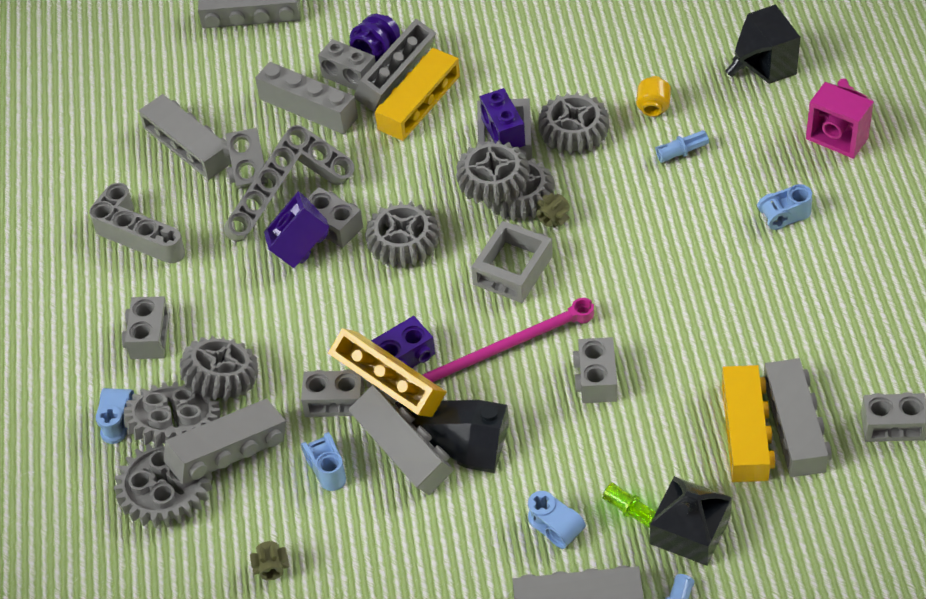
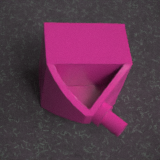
M840 79L837 85L824 82L809 104L806 139L854 159L869 138L874 101L851 87L847 79Z

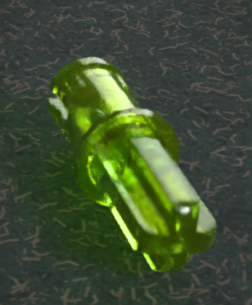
M610 483L604 490L602 499L621 510L625 517L631 516L650 528V523L656 511L640 502L638 495L633 496L615 483Z

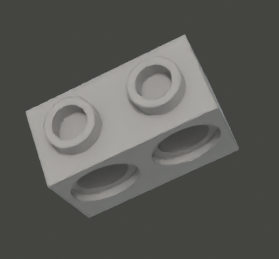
M334 39L318 54L322 77L353 90L357 89L361 78L376 63L374 55Z
M257 128L226 133L227 141L222 142L224 156L230 157L232 167L227 168L230 183L236 184L237 189L249 187L264 166ZM241 139L249 143L248 150L242 153L234 149L235 143ZM249 165L254 168L255 172L251 178L245 179L240 176L239 172L243 166ZM261 178V183H268V178Z
M320 187L307 198L327 219L330 228L328 229L329 232L326 239L343 248L363 229L361 210L355 204H349L340 199L335 193L327 192Z
M165 296L131 297L130 309L125 311L127 330L122 332V346L127 348L130 359L164 358L170 316Z
M613 337L578 339L579 351H573L574 368H580V374H575L576 392H581L582 403L617 402V375Z
M350 369L343 371L316 370L304 372L301 402L305 417L353 416L348 409L364 394L363 377Z
M875 393L863 396L861 418L865 442L926 440V399L924 393Z

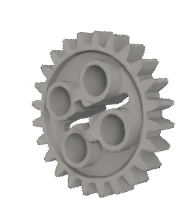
M162 382V387L160 388L151 385L150 391L140 389L141 395L133 394L132 400H127V407H124L125 428H128V434H134L135 440L143 438L144 445L153 441L156 448L162 443L165 444L167 439L220 418L219 401H214L213 397L210 396L203 398L202 393L194 394L192 388L185 387V384L178 386L177 382H174L172 386ZM168 402H171L173 408V418L177 428L173 427L171 409L168 406Z
M148 443L146 444L145 452L138 449L135 450L137 455L135 459L126 457L128 466H119L121 475L115 476L117 485L114 486V490L125 515L130 514L133 522L140 518L142 526H145L152 520L154 528H157L159 522L164 521L166 527H169L171 519L175 518L180 524L182 523L181 516L183 514L191 518L193 517L192 508L202 509L200 500H208L207 491L212 490L210 482L213 480L212 473L210 472L200 479L182 484L164 462L165 446L161 444L157 448H152Z

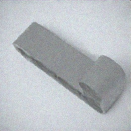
M114 183L108 186L89 210L94 229L99 236L166 263H177L184 258L185 248L179 230L133 212L134 205L127 185L124 183Z

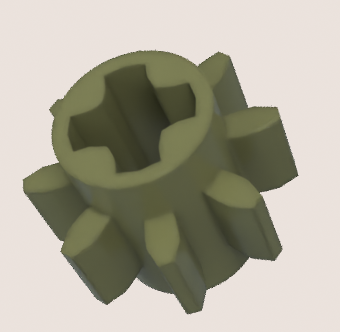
M551 193L548 196L545 194L542 197L543 200L537 202L541 207L536 213L538 219L548 227L562 226L570 218L566 214L570 209L568 201L560 194L554 195Z
M263 542L256 547L257 553L250 554L253 574L260 573V577L264 580L278 579L283 575V568H289L286 547L279 548V544L276 542Z

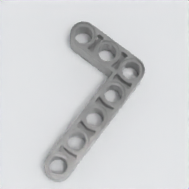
M300 125L290 127L224 225L225 235L233 241H239L251 231L297 160L335 185L343 184L353 174V161L305 127ZM290 135L298 136L301 140V145L293 144L290 141ZM312 150L320 151L323 155V160L315 159L312 155ZM275 157H284L287 161V166H279L275 161ZM334 166H342L345 170V175L337 174ZM261 178H269L273 183V188L264 187L261 183ZM246 200H255L259 205V209H250L247 206ZM232 222H241L244 226V231H235L232 227Z

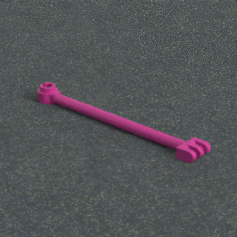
M578 298L572 303L571 307L567 308L568 311L422 375L431 382H435L571 321L573 323H588L594 317V304L588 298Z

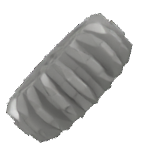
M578 91L575 95H569L566 92L564 97L556 95L555 100L548 99L547 105L542 106L538 117L539 133L544 143H549L551 149L557 148L559 153L566 150L570 155L573 151H578L581 154L584 149L591 152L593 146L599 147L601 141L605 140L607 136L609 114L605 110L604 103H599L597 97L590 98L588 93L581 96Z
M488 140L485 145L477 142L476 148L468 147L467 153L461 154L460 161L457 162L456 180L461 192L465 193L467 199L473 198L476 204L484 201L486 207L490 202H495L498 206L500 201H505L509 204L510 197L518 199L519 192H525L529 181L530 168L525 153H521L519 147L512 148L510 142L502 145L500 140L496 144H491Z
M532 158L528 161L530 172L525 192H519L518 199L510 197L509 204L505 201H500L497 206L495 202H490L487 208L492 209L494 215L500 214L502 219L508 216L511 217L513 222L516 218H522L525 222L527 216L535 219L537 210L541 208L537 202L543 200L542 197L545 194L547 196L551 193L555 195V181L553 176H551L550 169L545 168L543 162L536 164L535 159Z
M401 201L397 206H393L390 203L388 209L380 207L379 214H372L371 221H367L365 233L367 247L375 260L380 259L383 265L390 262L393 268L397 264H401L403 268L409 263L416 266L417 260L425 262L426 255H433L434 248H437L438 236H440L435 216H432L430 209L424 210L422 204L415 207L412 201L408 205H404Z
M211 336L209 340L201 337L199 342L192 341L191 345L185 348L179 366L181 368V380L185 381V387L192 388L194 394L202 393L203 398L207 396L213 397L214 401L217 398H223L227 401L229 397L238 399L239 395H247L248 390L253 389L259 370L257 369V357L253 355L252 349H245V343L237 344L235 339L225 340L224 336L222 339H216L214 336Z

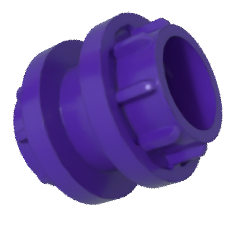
M371 14L352 29L349 43L351 47L374 55L375 62H377L400 37V29L398 24L389 16Z

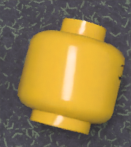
M658 76L642 80L637 89L636 106L647 116L655 117L661 115L670 106L671 86Z

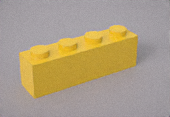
M432 48L426 56L424 55L420 59L417 66L407 73L400 85L392 90L390 96L383 104L377 107L375 111L377 130L404 141L460 77L459 59Z
M342 328L328 351L329 355L417 415L433 417L447 393L357 331Z
M758 365L725 366L722 370V393L732 482L769 481L770 469H775L774 451H769L768 444H772L771 425L766 426L765 419H769L768 401H763L762 395L766 394L765 377H760Z

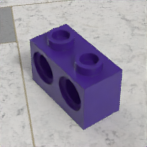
M502 88L479 96L481 119L494 143L496 144L500 140L502 145L510 142L512 148L526 146L524 122L506 90Z
M415 316L408 318L371 340L411 368L428 361L435 355L433 336Z

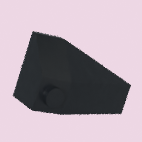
M483 400L441 401L433 417L417 415L400 402L395 403L399 409L404 407L415 418L412 423L416 428L421 426L431 435L432 439L429 442L434 448L437 445L441 447L449 457L457 460L458 465L467 469L495 473L509 427L508 407L506 404Z

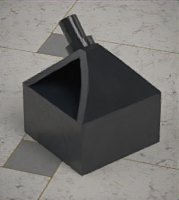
M776 4L747 14L737 42L735 56L732 58L733 62L725 70L729 76L733 77L740 69L748 67L770 84L797 74L801 37Z
M674 476L650 523L649 544L708 566L731 517L732 497Z

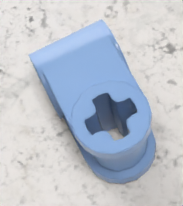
M793 185L779 192L765 195L759 200L757 208L767 217L769 228L778 230L786 225L809 218L812 211V190L806 185Z
M102 389L96 413V422L101 427L100 435L104 442L116 444L126 437L128 428H125L124 407H127V400H132V395L134 394L132 389Z
M324 433L323 438L311 443H301L305 459L309 467L313 469L321 486L328 491L342 488L346 483L342 457L330 433Z
M537 491L529 497V524L545 535L555 546L565 549L586 527L583 518L575 510L568 508L551 493Z

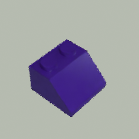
M298 191L265 229L264 235L268 250L292 268H295L299 263L302 264L308 259L312 247L317 242L321 243L326 238L330 227L327 219Z

